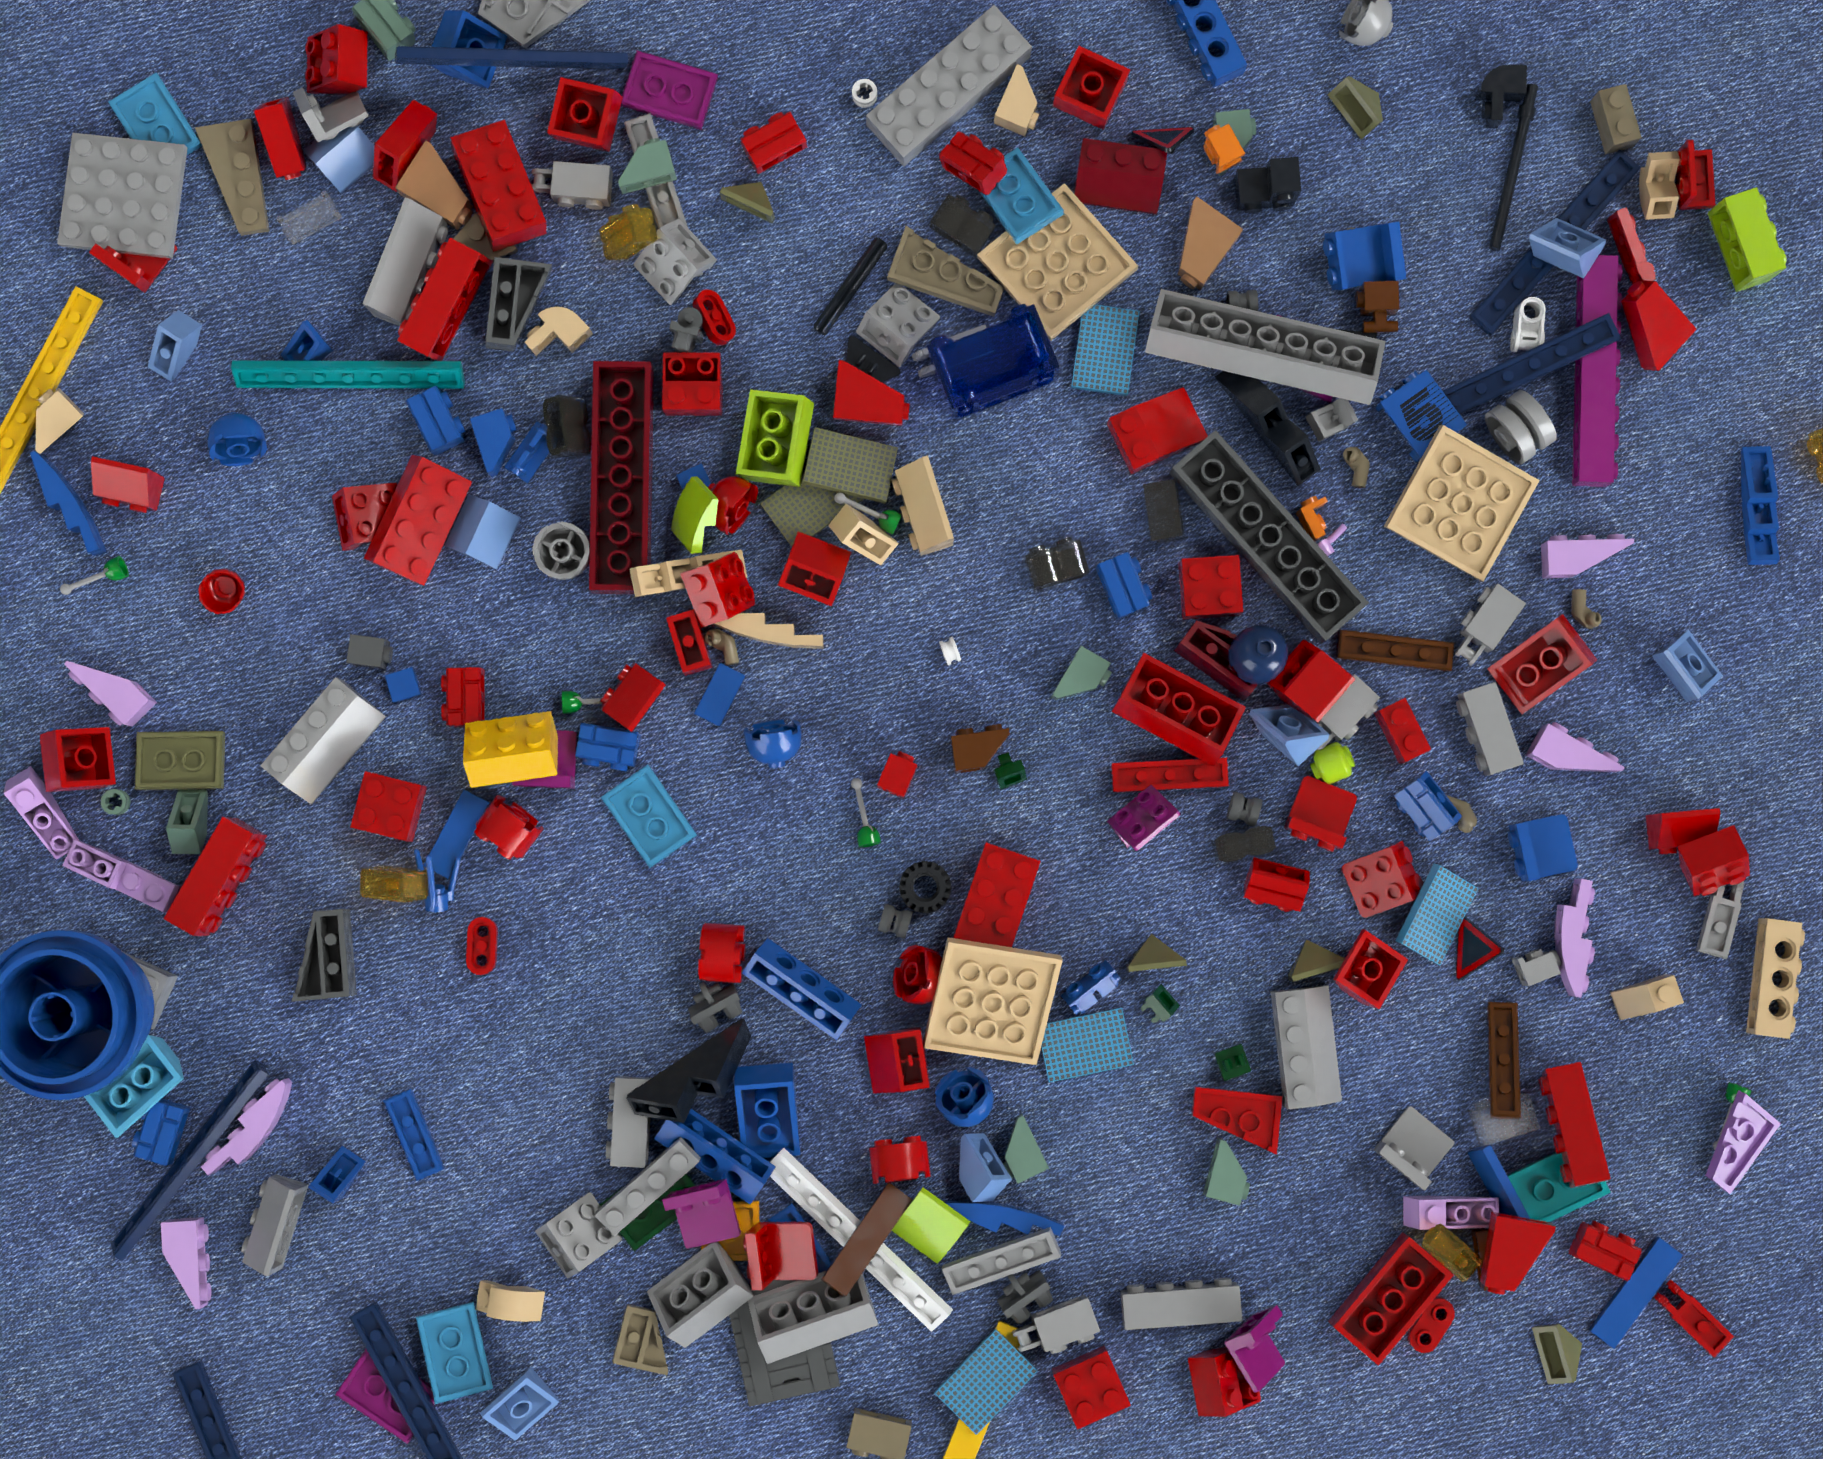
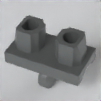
M687 307L680 311L677 321L671 320L669 329L674 336L671 347L675 349V352H693L695 343L702 344L704 335L700 330L703 318L701 313L693 307Z
M705 981L699 983L702 992L693 996L696 1004L688 1008L693 1024L698 1023L705 1033L710 1032L719 1025L714 1014L723 1009L729 1019L742 1014L739 994L733 983L722 989L719 983L708 987Z
M1040 1270L1031 1276H1028L1027 1273H1024L1019 1278H1016L1014 1274L1007 1276L1011 1283L1002 1289L1005 1294L997 1299L1005 1316L1013 1318L1018 1324L1027 1320L1031 1315L1026 1305L1033 1300L1037 1302L1040 1308L1053 1301L1049 1291L1051 1287Z

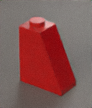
M284 97L260 104L254 110L276 178L284 176L285 180H290L302 176L300 171L305 170L307 165L289 98Z
M414 99L375 143L373 178L398 192L395 188L425 140L430 142L436 132L437 113Z
M1640 280L1630 286L1627 291L1628 294L1621 302L1641 367L1644 370L1660 371L1697 329L1656 281Z
M838 361L834 420L902 426L903 420H908L910 403L905 402V395L846 361Z
M1491 1212L1480 1282L1488 1287L1487 1291L1502 1295L1505 1294L1506 1290L1515 1292L1555 1233L1556 1226L1546 1221Z

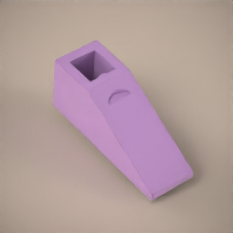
M1624 534L1607 535V539L1597 540L1596 535L1578 536V540H1567L1565 535L1551 536L1550 541L1541 544L1542 579L1572 578L1632 545L1634 539H1625Z
M66 661L64 663L70 670L68 675L77 684H84L90 690L88 693L89 697L100 706L104 704L110 710L108 713L109 717L120 726L124 724L133 727L157 703L138 682Z
M1554 722L1552 725L1545 724L1541 726L1525 754L1550 770L1620 772L1625 768L1617 763L1619 759L1605 751L1602 754L1592 749L1594 745L1581 737L1577 739L1567 734L1568 729Z
M30 766L6 781L5 796L53 857L57 860L67 854L74 839H79L51 792H46L45 783L35 770Z
M1403 1196V1226L1419 1230L1489 1228L1491 1212L1499 1213V1198Z
M204 1217L168 1219L161 1222L162 1253L195 1309H201L208 1305L212 1293L211 1285L207 1283L206 1271L210 1269V1257L208 1253L205 1254V1242L208 1241L209 1237L208 1226L204 1224Z

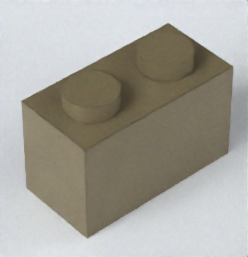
M1623 84L1598 91L1590 103L1605 155L1617 152L1619 149L1622 151L1633 148L1642 137L1627 85Z
M855 1408L846 1448L852 1449V1454L862 1457H868L870 1453L879 1455L880 1459H905L912 1420Z

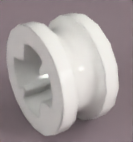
M860 79L855 82L852 88V97L855 104L859 107L867 108L876 102L877 87L874 82L869 79ZM866 87V91L871 89L868 99H863V96L861 98L857 96L860 94L861 88Z
M950 637L948 642L939 641L947 665H951L953 660L961 661L953 637Z

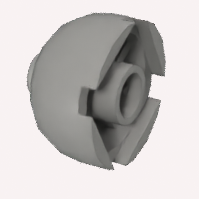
M1351 0L1341 19V24L1346 25L1344 32L1339 30L1340 37L1358 46H1370L1378 42L1382 37H1387L1393 27V22L1391 21L1393 11L1389 0Z
M563 521L556 522L542 528L535 537L532 551L536 565L539 570L550 578L558 580L573 579L582 574L589 565L590 541L586 534L574 524Z

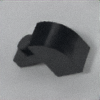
M1502 65L1490 71L1477 89L1475 100H1485L1481 110L1482 119H1486L1485 128L1497 129L1503 121V101L1520 102L1527 92V65Z

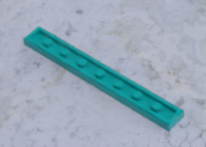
M232 360L231 364L236 388H432L437 386L439 389H464L465 384L461 361Z

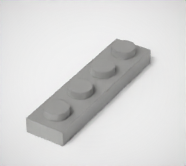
M680 1137L602 1205L594 1216L615 1236L698 1164L701 1157Z
M1049 1227L946 1263L942 1266V1271L952 1295L1058 1259L1061 1257V1251L1052 1229Z

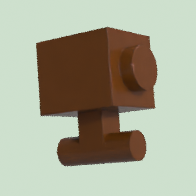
M1399 281L1363 282L1359 290H1356L1355 305L1356 308H1360V316H1373V321H1363V333L1398 332V321H1387V316L1395 315L1399 310Z

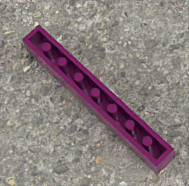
M1598 255L1584 279L1577 276L1576 328L1609 313L1619 334H1621V322L1617 321V310H1620L1622 295L1618 293V282L1622 278V265H1618V256ZM1617 342L1575 361L1572 486L1607 487L1614 483V479H1617L1618 463L1614 462V451H1617L1619 445V436L1615 434V423L1619 420V406H1615V399L1620 390V379L1616 377V366L1620 364L1621 353L1620 349H1617Z

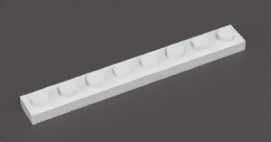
M783 1148L770 1161L771 1164L776 1166L770 1177L844 1247L861 1221ZM884 1243L881 1245L866 1269L932 1332L951 1314L953 1309Z

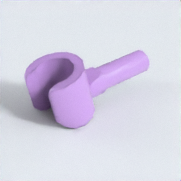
M1341 524L1330 536L1317 544L1327 556L1335 552L1331 543L1347 527Z

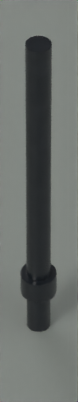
M1527 84V92L1524 96L1523 104L1519 105L1517 118L1519 119L1489 245V249L1494 251H1500L1530 121L1534 120L1536 112L1534 103L1538 86L1535 84Z

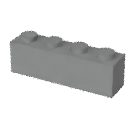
M1216 1278L1214 1283L1203 1284L1202 1280L1185 1281V1286H1174L1173 1282L1156 1283V1288L1145 1289L1144 1284L1127 1285V1290H1120L1122 1320L1125 1330L1242 1321L1240 1286L1237 1282H1232V1278Z

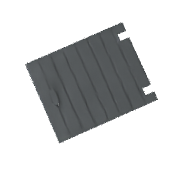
M773 1280L764 1290H752L751 1284L749 1287L755 1296L798 1280ZM748 1301L729 1315L749 1407L841 1386L831 1342L767 1364L757 1343Z

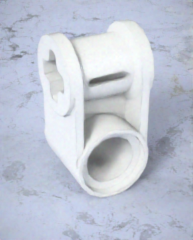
M1528 297L1515 308L1510 340L1511 352L1530 350L1544 343L1546 308L1541 299ZM1528 305L1534 308L1535 318H1528L1525 315L1524 306Z

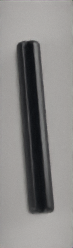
M878 237L873 239L815 322L814 329L818 333L825 336L830 331L886 251L887 243Z

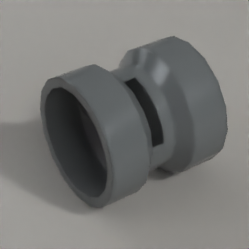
M1236 290L1227 291L1226 304L1258 311L1257 290H1247L1242 294H1239Z
M1234 791L1229 803L1226 819L1233 821L1240 819L1245 824L1255 827L1260 815L1262 799L1256 797L1249 799L1244 797L1242 793Z
M885 904L877 931L883 933L893 932L897 937L905 939L913 912L908 910L899 911L894 906ZM894 915H895V916H897V917H896V920H895V923H894V927H893V926H891V924H892V921H893V917H894Z

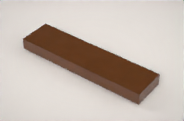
M1340 629L1336 659L1451 672L1455 643Z
M1488 1002L1490 1119H1520L1518 1003Z
M887 1183L821 1280L843 1297H846L912 1199L891 1183Z

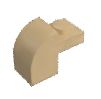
M1677 151L1648 153L1646 166L1640 169V203L1645 220L1674 218L1679 200V194L1674 182L1680 160Z
M550 307L538 314L544 324L541 327L539 325L535 326L527 334L528 339L525 341V344L537 356L557 337L573 353L593 333L585 322L570 309Z
M481 1280L475 1310L487 1313V1317L520 1322L541 1321L545 1292L528 1286H506L489 1280Z

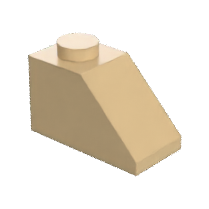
M1017 64L995 113L994 124L1026 136L1028 129L1034 130L1040 114L1036 113L1037 101L1025 71L1021 65Z
M60 388L55 392L48 389L37 399L40 405L36 409L35 450L39 454L84 415L80 408Z
M848 504L843 506L828 525L843 544L879 565L883 564L898 545L895 539L871 519Z
M1664 974L1610 992L1619 1020L1655 1013L1684 1003L1675 975Z

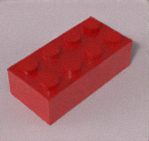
M505 119L450 137L453 155L492 251L496 252L547 234L545 217Z
M451 237L448 242H444L439 248L437 254L439 259L435 267L430 268L424 279L426 285L422 293H418L411 304L413 311L408 320L405 319L401 323L398 330L400 336L397 341L437 361L443 360L493 262L481 253Z
M411 455L363 559L424 586L472 481L422 456Z
M1143 652L1112 712L1214 766L1223 755L1246 707Z
M222 817L163 919L192 936H209L211 933L214 934L222 923L223 919L220 916L224 909L231 907L237 897L235 890L240 882L244 883L252 871V868L249 866L255 857L258 858L263 853L266 847L264 840L267 835L238 818Z
M985 842L953 938L1012 947L1041 861Z
M1581 1062L1545 1069L1541 1073L1542 1077L1538 1079L1541 1095L1548 1098L1549 1106L1545 1108L1549 1125L1554 1124L1557 1135L1553 1136L1552 1139L1556 1154L1562 1153L1564 1164L1560 1166V1172L1563 1182H1569L1570 1188L1610 1180Z
M1402 1232L1328 1322L1379 1366L1454 1274Z

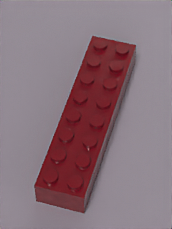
M593 361L589 590L593 594H634L630 568L651 565L654 367L651 361Z

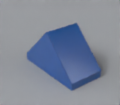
M305 320L293 335L281 356L285 361H321L334 350L320 332L308 320Z
M341 1146L308 1188L333 1204L344 1197L366 1161L344 1146Z

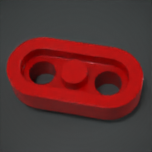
M709 289L701 291L693 300V308L701 313L703 318L702 327L709 340L716 345H726L736 334L735 324L719 294Z
M488 917L475 918L470 922L467 929L466 965L476 975L490 973L497 963L498 927ZM482 926L488 928V935L485 937L479 934V929ZM480 955H484L487 958V963L484 966L478 964V957Z
M1435 1297L1408 1331V1341L1416 1351L1429 1353L1437 1347L1455 1317V1311L1450 1302L1444 1298ZM1444 1309V1317L1436 1318V1311ZM1427 1333L1429 1335L1428 1342L1421 1343L1420 1336Z

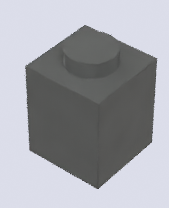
M350 634L346 663L354 666L386 670L387 663L390 664L393 657V647L390 646V641L383 638Z

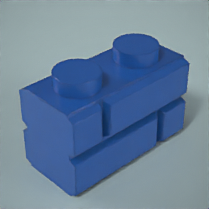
M434 386L406 400L430 452L434 456L465 441L462 433L466 432V429L459 416L453 417L450 408L454 405L447 391L441 392L437 386Z
M1126 552L1096 565L1095 569L1116 620L1149 608V600L1153 599L1147 583L1142 584L1138 574L1142 573L1136 557L1131 558L1129 552Z
M581 723L575 757L582 759L583 765L599 767V762L611 763L610 769L627 772L628 766H636L641 733Z
M1427 770L1404 785L1394 795L1399 810L1410 816L1414 821L1416 832L1422 837L1425 836L1428 841L1433 840L1454 826L1462 817Z
M163 1098L141 1117L144 1123L141 1131L138 1130L134 1135L132 1147L135 1148L133 1156L161 1165L173 1164L191 1108Z

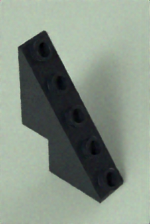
M1222 371L1215 376L1218 383L1297 486L1321 470L1308 436L1287 417L1281 399L1259 379Z
M741 1018L737 1022L732 1023L728 1028L630 1092L626 1098L634 1114L684 1123L697 1094L724 1099L751 1038L745 1020Z

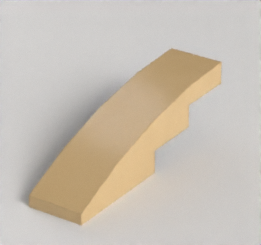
M735 550L630 568L635 597L686 589L680 573L713 562L732 552H736L739 559L743 562L747 578L742 550Z
M739 613L730 619L713 624L733 634L763 643L792 648L824 649L823 635H795L794 624H766L765 613Z

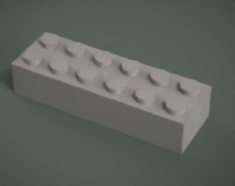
M993 5L866 115V126L904 167L1010 76L1017 64L1022 65L1031 57L1032 46L1001 11Z

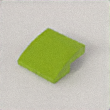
M698 476L691 477L683 489L677 502L671 525V531L691 554L702 553L704 527L716 525L718 498Z
M922 1187L891 1231L938 1264L971 1221Z

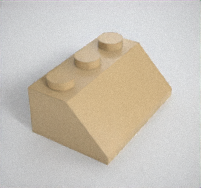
M928 455L895 470L896 478L891 481L895 495H901L904 506L900 507L904 523L910 522L913 533L908 534L912 549H918L920 556L953 546L954 537Z

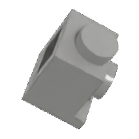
M1540 948L1526 953L1525 960L1523 957L1511 959L1522 986H1531L1561 974L1559 970L1561 961L1555 950L1543 952Z

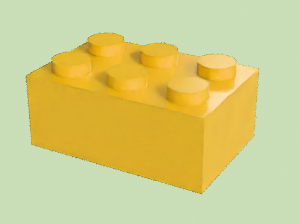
M551 711L465 723L463 764L470 787L556 776L558 735Z

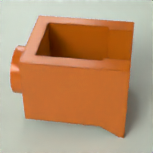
M1229 124L1223 127L1215 125L1204 133L1206 139L1203 149L1212 165L1216 164V174L1242 162L1241 157L1245 155V152Z

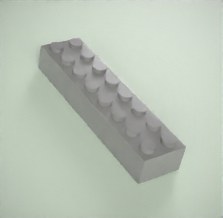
M1161 289L1145 353L1371 405L1379 379L1386 341Z

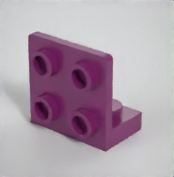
M556 730L558 735L556 776L514 781L512 785L517 787L575 789L577 732Z
M1150 785L1126 806L1117 811L1107 822L1127 848L1131 846L1135 851H1138L1180 816V812Z
M727 1179L672 1191L662 1199L665 1211L675 1209L684 1245L687 1249L741 1235Z
M1277 1305L1252 1314L1224 1342L1230 1355L1243 1373L1245 1380L1255 1393L1261 1391L1285 1365V1361L1268 1334L1276 1328L1275 1323L1283 1316Z

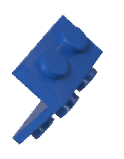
M1564 814L1509 825L1508 840L1511 848H1514L1516 860H1514L1515 871L1521 881L1537 880L1542 877L1577 869L1578 863L1569 823Z

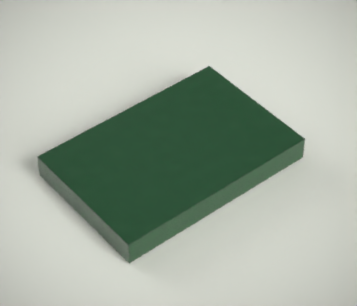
M687 1173L620 1231L633 1251H636L677 1220L675 1209L665 1211L662 1199L672 1191L696 1186ZM615 1192L613 1195H611L609 1198H607L605 1201H603V1202L600 1204V1206L604 1205V1204H605L610 1198H612L617 1192Z

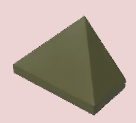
M1350 76L1346 77L1327 94L1360 139L1366 137L1383 121L1379 93Z
M762 182L721 188L719 193L722 201L773 224L775 220L774 212Z
M1151 934L1128 962L1126 970L1127 972L1179 967L1187 966L1186 959Z
M1306 940L1288 974L1289 981H1298L1340 968L1345 958Z
M1560 1324L1532 1327L1548 1385L1574 1383L1577 1377L1582 1343Z

